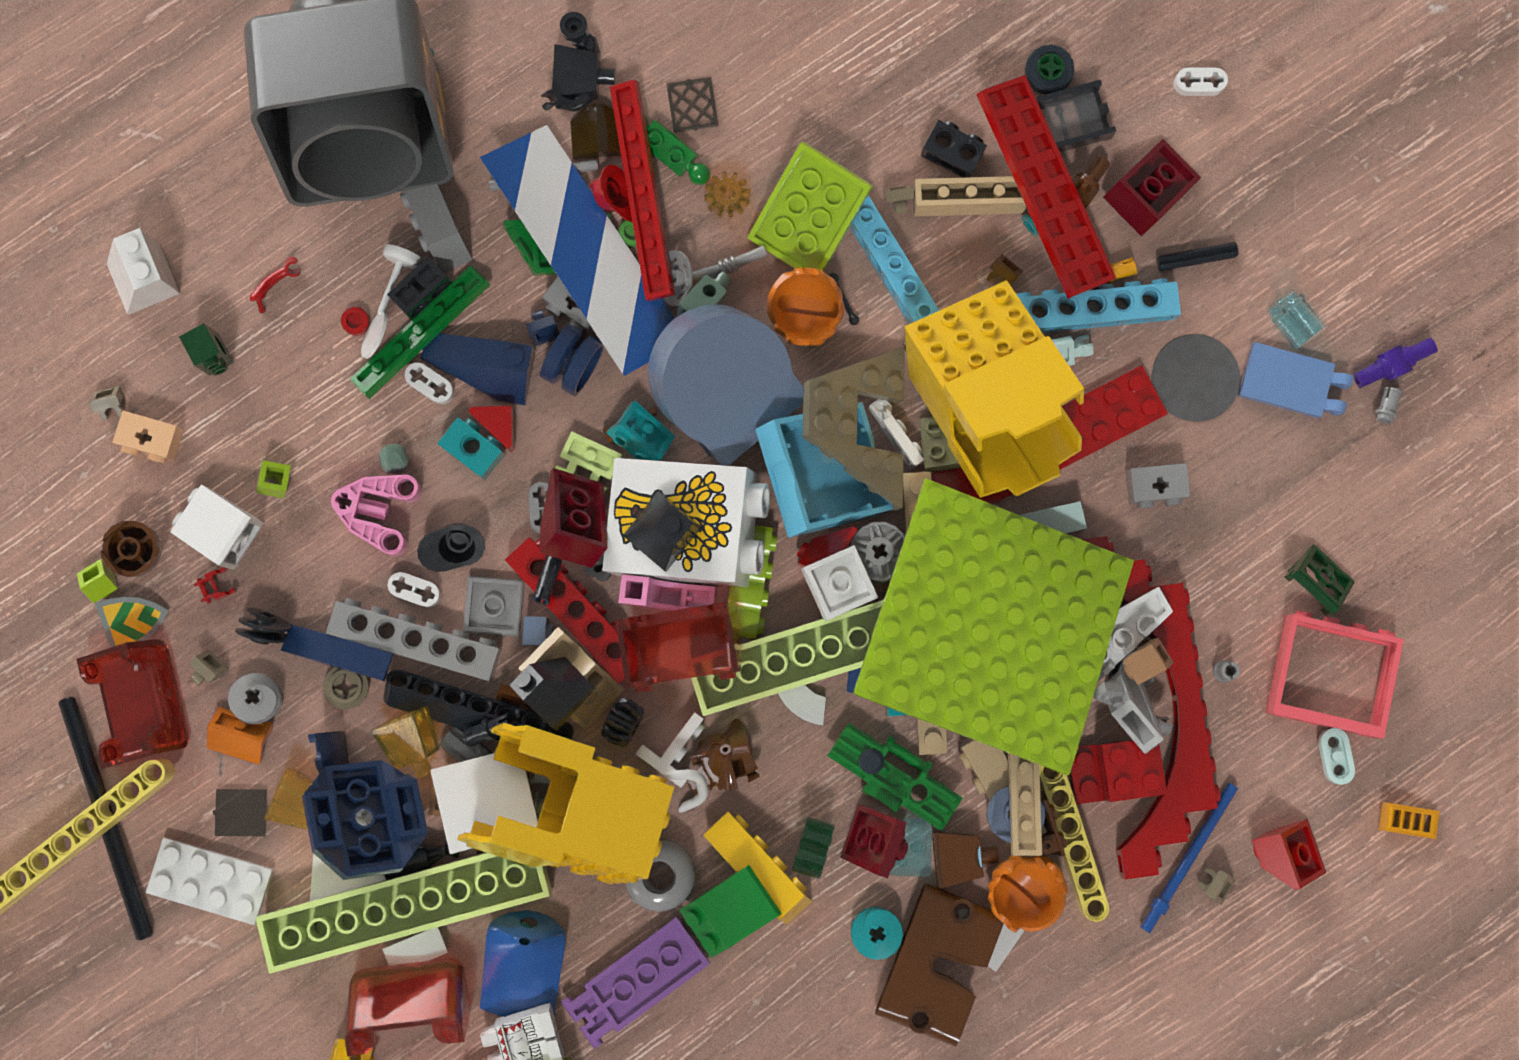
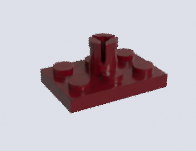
M858 804L840 858L888 879L896 861L903 860L907 853L908 843L904 839L907 823Z

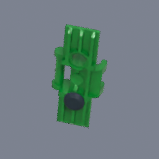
M848 722L827 756L866 781L867 783L863 786L861 792L867 796L875 797L887 805V809L891 812H897L902 805L942 831L963 797L929 776L927 773L933 763L929 760L927 762L895 742L893 736L890 735L884 745H882ZM890 751L919 770L920 772L917 777L913 779L884 760L887 752ZM921 784L926 787L927 795L923 800L916 801L912 798L911 789L914 785Z

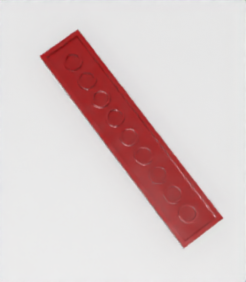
M1142 365L1085 394L1083 404L1079 405L1075 399L1062 406L1082 436V445L1080 452L1059 464V469L1061 470L1168 414ZM962 468L931 473V481L992 505L1013 495L1011 491L1006 489L980 498Z

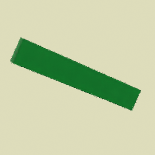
M470 265L361 367L350 380L368 399L373 397L490 286L489 282Z

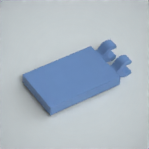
M1254 342L1251 346L1238 396L1318 419L1322 417L1323 411L1340 416L1341 413H1345L1347 402L1327 399L1329 387L1332 385L1347 390L1348 387L1352 386L1354 376L1334 372L1335 364Z

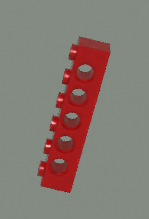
M529 537L505 561L535 593L540 576L533 574L532 567L537 561L545 562L546 555L540 553V539L534 542ZM561 564L556 582H564L566 590L561 596H554L552 594L550 604L546 606L609 675L621 685L645 663L641 658L645 653L634 641L630 645L622 637L625 631L615 621L610 624L603 617L607 612L596 600L592 604L584 596L588 591L577 579L572 583L566 576L569 572L568 569ZM574 602H582L584 604L585 610L580 617H573L570 613V606ZM594 622H600L604 627L603 634L598 638H592L589 634V627ZM612 643H620L623 648V653L619 658L612 659L608 655V647Z

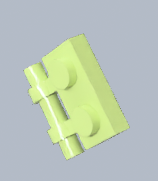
M571 431L560 455V458L569 461L566 469L558 465L555 468L575 474L578 466L592 472L589 478L591 480L599 482L602 476L611 481L614 459L622 458L623 455ZM604 487V493L606 494L607 488Z

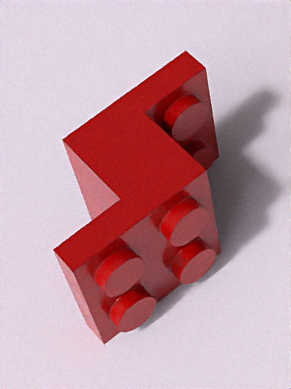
M1133 740L1078 746L1070 772L1076 805L1099 801L1116 802L1167 794L1160 744L1146 754L1143 753Z

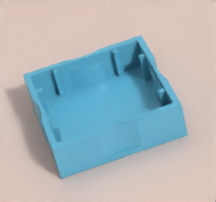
M863 402L857 403V444L875 448L874 438ZM803 414L773 419L755 429L788 538L877 517L893 510L892 504L878 493L873 494L868 490L865 483L858 482L844 471L845 467L834 458L829 459L816 445L810 444L802 437Z

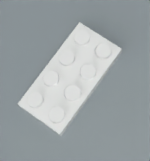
M164 837L146 893L256 925L255 917L261 913L274 869Z

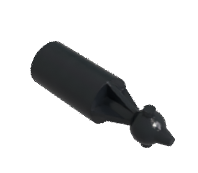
M426 843L419 845L401 872L384 874L386 880L429 869L445 855L458 858L460 852L450 854L448 843L445 846H428Z

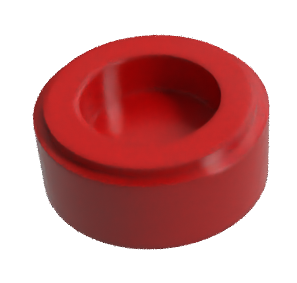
M350 307L343 312L341 325L348 334L359 336L368 330L370 318L362 308Z

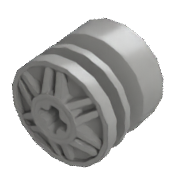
M873 522L862 527L854 535L849 546H855L872 584H884L891 580L905 538L904 534L896 526L886 522ZM881 545L884 547L883 553L886 557L880 556L876 559L873 557L875 552L872 550V547L878 548Z

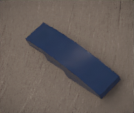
M290 624L291 628L287 632V640L282 645V652L385 682L394 657L392 653Z

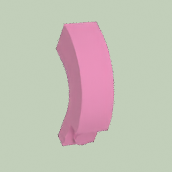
M622 574L618 603L662 611L714 616L718 588Z

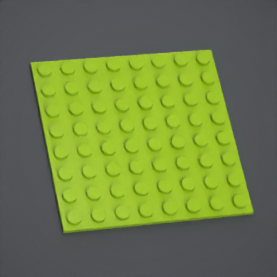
M925 478L853 694L1062 774L1070 775L1134 560Z

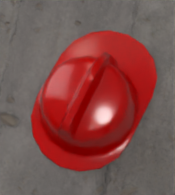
M616 165L605 166L601 176L590 184L594 199L601 209L615 211L625 220L632 222L624 172Z

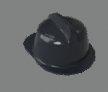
M453 523L446 528L435 530L424 536L417 548L418 559L425 568L435 572H444L477 562L483 556L485 540L474 527L463 523Z

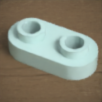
M1328 728L1318 738L1325 777L1334 784H1347L1355 775L1349 738L1341 729ZM1331 737L1336 740L1334 747H1330L1328 744V740ZM1336 765H1339L1342 769L1340 775L1334 773Z

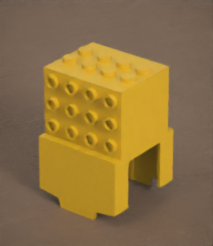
M1007 280L904 326L909 379L947 438L948 447L980 498L1006 489L1015 496H1019L1059 477V464L1081 451L1082 436L1062 408V405L1073 398L1077 400L1079 405L1083 404L1084 387L1051 338L1043 335Z
M502 723L492 728L491 733L500 736L493 760L547 777L550 780V784L536 827L498 815L495 826L474 820L470 833L464 832L458 835V841L467 843V847L531 867L549 865L559 868L560 866H570V872L582 876H594L595 874L597 875L596 880L607 884H629V882L637 883L638 880L648 879L653 859L657 858L661 850L662 841L659 839L662 829L667 827L670 819V812L667 811L674 786L666 784L667 779L656 775H650L649 778L641 776L638 769L629 766H622V769L611 766V760L596 756L595 759H592L595 751L594 747L528 725L513 726Z

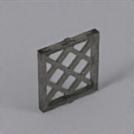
M711 77L694 80L687 79L686 81L666 84L674 133L690 130L697 131L698 129L718 126ZM705 83L701 91H698L693 85ZM686 86L682 94L674 90V87ZM708 87L710 91V98L703 94ZM689 90L697 94L693 102L684 97ZM671 92L677 97H679L674 104L672 102ZM700 97L708 102L703 110L695 105ZM681 100L689 105L684 113L676 108ZM711 105L713 117L706 113ZM692 108L700 113L696 120L688 116ZM674 111L681 115L677 123L675 121ZM703 116L711 121L708 124L700 125L698 123ZM684 119L692 123L691 126L687 127L679 126Z

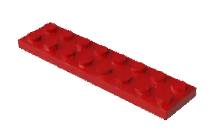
M1026 75L981 90L976 94L1067 299L1116 279Z

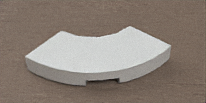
M806 685L778 693L786 707L796 716L807 722L823 725L826 697L815 694Z

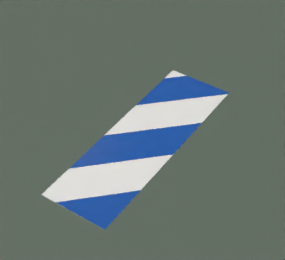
M545 125L479 157L622 374L625 376L649 363L657 338L675 317L663 299L645 300L640 264L604 210L597 205L594 195L549 127Z

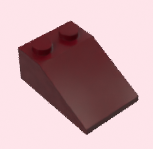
M1162 139L1103 198L1142 236L1201 177Z
M553 468L550 473L540 527V553L592 568L608 548L604 483Z

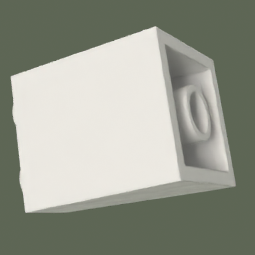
M141 228L113 239L107 266L128 315L180 294L162 248L156 240Z
M201 485L199 489L195 488L189 495L188 506L184 512L181 511L176 515L172 522L174 527L170 532L217 565L234 570L264 525V522L212 489Z

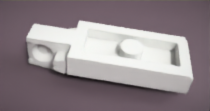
M878 399L873 402L868 409L880 424L879 428L897 453L903 454L904 463L909 470L913 471L924 461L922 449L915 441L911 442L907 437L905 425L901 420H895L892 416V406L887 400Z

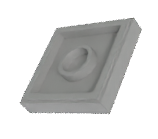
M468 576L463 632L520 637L525 582L523 580Z

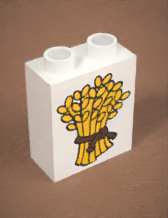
M615 458L607 523L608 548L604 552L602 571L617 576H622L623 574L650 577L657 580L749 587L750 574L760 575L764 563L763 541L754 540L756 517L766 518L769 511V485L759 483L760 475L747 467ZM658 491L702 526L667 572L623 536Z

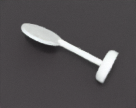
M386 244L383 249L384 257L395 263L380 303L378 314L372 320L365 334L361 348V356L363 358H370L383 338L388 320L385 310L390 300L387 294L394 288L401 268L415 269L421 263L422 259L420 256L402 247Z

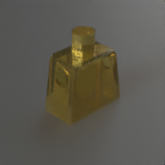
M427 706L385 721L371 731L394 768L400 769L411 765L417 779L431 773L430 770L432 768L427 758L437 752L440 745Z
M286 768L264 819L308 830L302 796L314 780L295 768Z

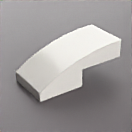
M438 927L423 931L382 949L393 976L448 953Z

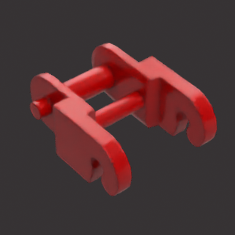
M221 567L219 570H213L204 574L205 579H197L198 582L194 586H199L204 598L201 599V603L207 602L209 604L213 598L221 600L237 592L236 588L219 592L214 581L216 576L227 571V568ZM208 582H211L215 592L209 595L205 586Z

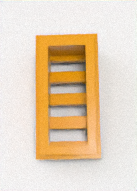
M1382 802L1378 830L1436 839L1440 811ZM1395 810H1399L1397 827H1393ZM1405 811L1409 812L1407 829L1403 828ZM1419 813L1418 830H1413L1415 814ZM1426 815H1431L1429 832H1424Z

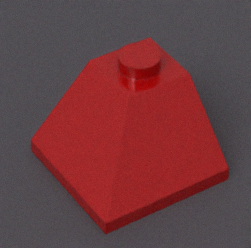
M852 526L813 538L810 544L804 542L796 555L800 558L798 565L804 568L846 549L858 529Z
M1308 819L1265 832L1252 840L1254 854L1258 858L1261 868L1294 890L1303 888L1327 873Z

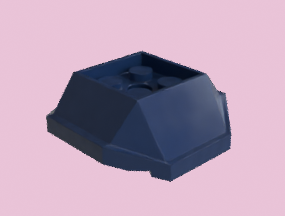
M382 760L325 766L302 796L312 853L343 880L401 872L428 834L417 779L408 774H403ZM355 817L363 818L367 825L359 824Z

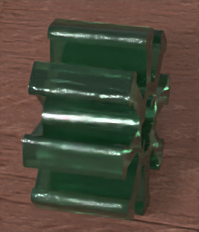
M810 817L806 818L791 871L820 879L827 859V852L831 845L832 834L835 828L834 824Z

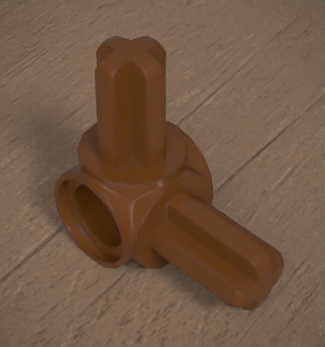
M1100 155L1094 159L1085 173H1077L1073 178L1074 185L1085 209L1100 190L1098 182L1110 167V162Z

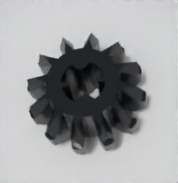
M623 697L618 699L602 726V737L616 746H627L640 726L644 708L630 699L628 700Z

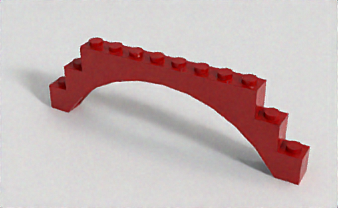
M1108 536L1081 539L1114 552L1113 543L1108 542ZM1145 559L1134 561L1121 603L1126 605L1159 587L1173 610L1148 636L1151 639L1159 638L1174 662L1165 670L1172 696L1174 732L1170 761L1164 776L1167 794L1156 796L1140 824L1116 848L1120 878L1125 880L1159 875L1158 868L1162 867V860L1159 850L1155 851V846L1189 842L1188 835L1191 834V824L1189 818H1185L1184 813L1217 809V802L1221 798L1218 785H1214L1213 773H1216V764L1214 757L1210 756L1208 745L1212 744L1209 728H1205L1204 717H1207V706L1205 700H1201L1200 689L1203 688L1201 673L1196 670L1195 661H1198L1199 658L1196 644H1192L1191 633H1194V622L1187 612V605L1190 604L1189 592L1187 588L1184 589L1183 583L1149 587V582H1152V571L1150 565H1146Z

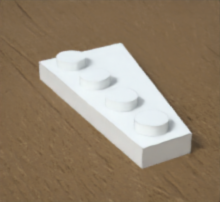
M1159 587L1119 609L1098 682L1173 612Z

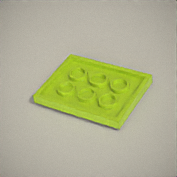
M804 141L800 142L747 238L760 247L764 245L766 251L793 268L806 267L825 271L872 190L873 185Z

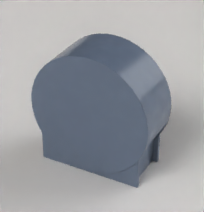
M712 304L690 309L672 320L661 332L653 346L648 365V381L656 405L667 419L686 435L696 440L708 456L711 457L713 455L721 466H729L759 441L756 428L773 419L789 416L803 404L804 387L792 372L791 361L781 339L768 326L737 308Z

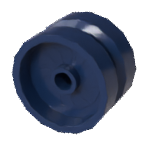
M568 324L552 344L543 362L539 376L551 384H555L562 379V390L575 397L584 388L602 355L604 345L593 336L586 338L582 342V330Z

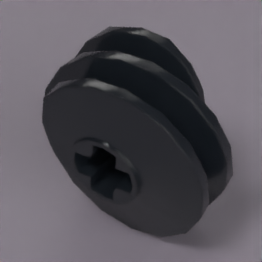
M248 607L247 611L254 615L256 619L240 617L238 621L253 629H235L238 635L249 638L253 642L268 645L269 643L285 642L287 634L284 632H288L291 626L286 620L275 614Z

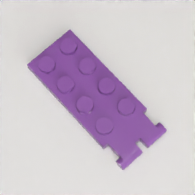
M676 916L585 983L584 987L586 990L574 999L569 995L561 1003L575 1023L583 1017L586 1018L588 1022L579 1029L595 1049L603 1043L601 1039L603 1035L613 1028L616 1032H619L708 966L710 962Z

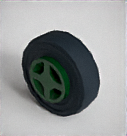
M1052 44L1044 45L1034 50L1028 57L1024 69L1031 88L1044 95L1066 89L1071 83L1075 71L1070 54L1062 47Z

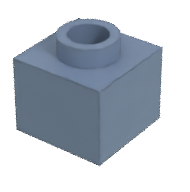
M524 616L522 645L540 646L554 632V625L549 624V618Z

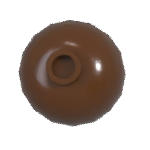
M121 521L111 526L102 539L104 542L101 557L106 567L115 574L125 577H137L150 572L159 562L162 553L161 542L156 532L148 525L137 521Z

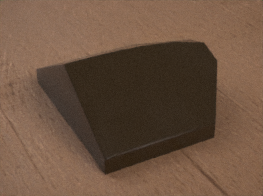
M605 104L587 105L570 121L573 159L621 156L613 109Z

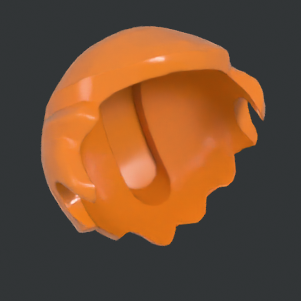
M794 268L793 271L784 273L772 285L767 298V314L775 326V331L783 336L789 344L797 346H817L823 344L827 338L835 334L845 311L842 291L835 280L824 271L816 268Z
M1043 854L1042 856L1008 857L1007 860L1000 863L992 872V880L988 884V900L993 914L1014 933L1020 928L1028 932L1048 928L1059 919L1065 908L1068 887L1064 875L1057 864Z

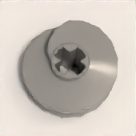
M250 673L234 682L229 691L228 703L231 712L239 720L248 724H261L278 714L283 704L282 692L270 677L264 674ZM253 694H256L260 700L257 704L253 703V700L250 698Z

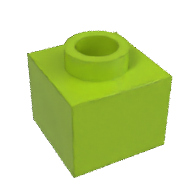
M262 460L256 493L284 499L291 465ZM272 479L277 484L267 483V481Z
M102 559L77 573L80 590L93 604L102 598H107L113 591L118 589L114 573L106 567Z

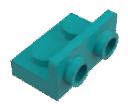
M635 400L629 403L617 423L606 431L617 445L623 447L634 459L660 461L676 437Z

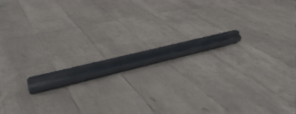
M67 697L61 699L58 704L91 804H93L106 793L76 700L74 697ZM109 803V810L113 814L111 805ZM116 824L105 832L102 838L136 940L141 941L151 937L153 932Z

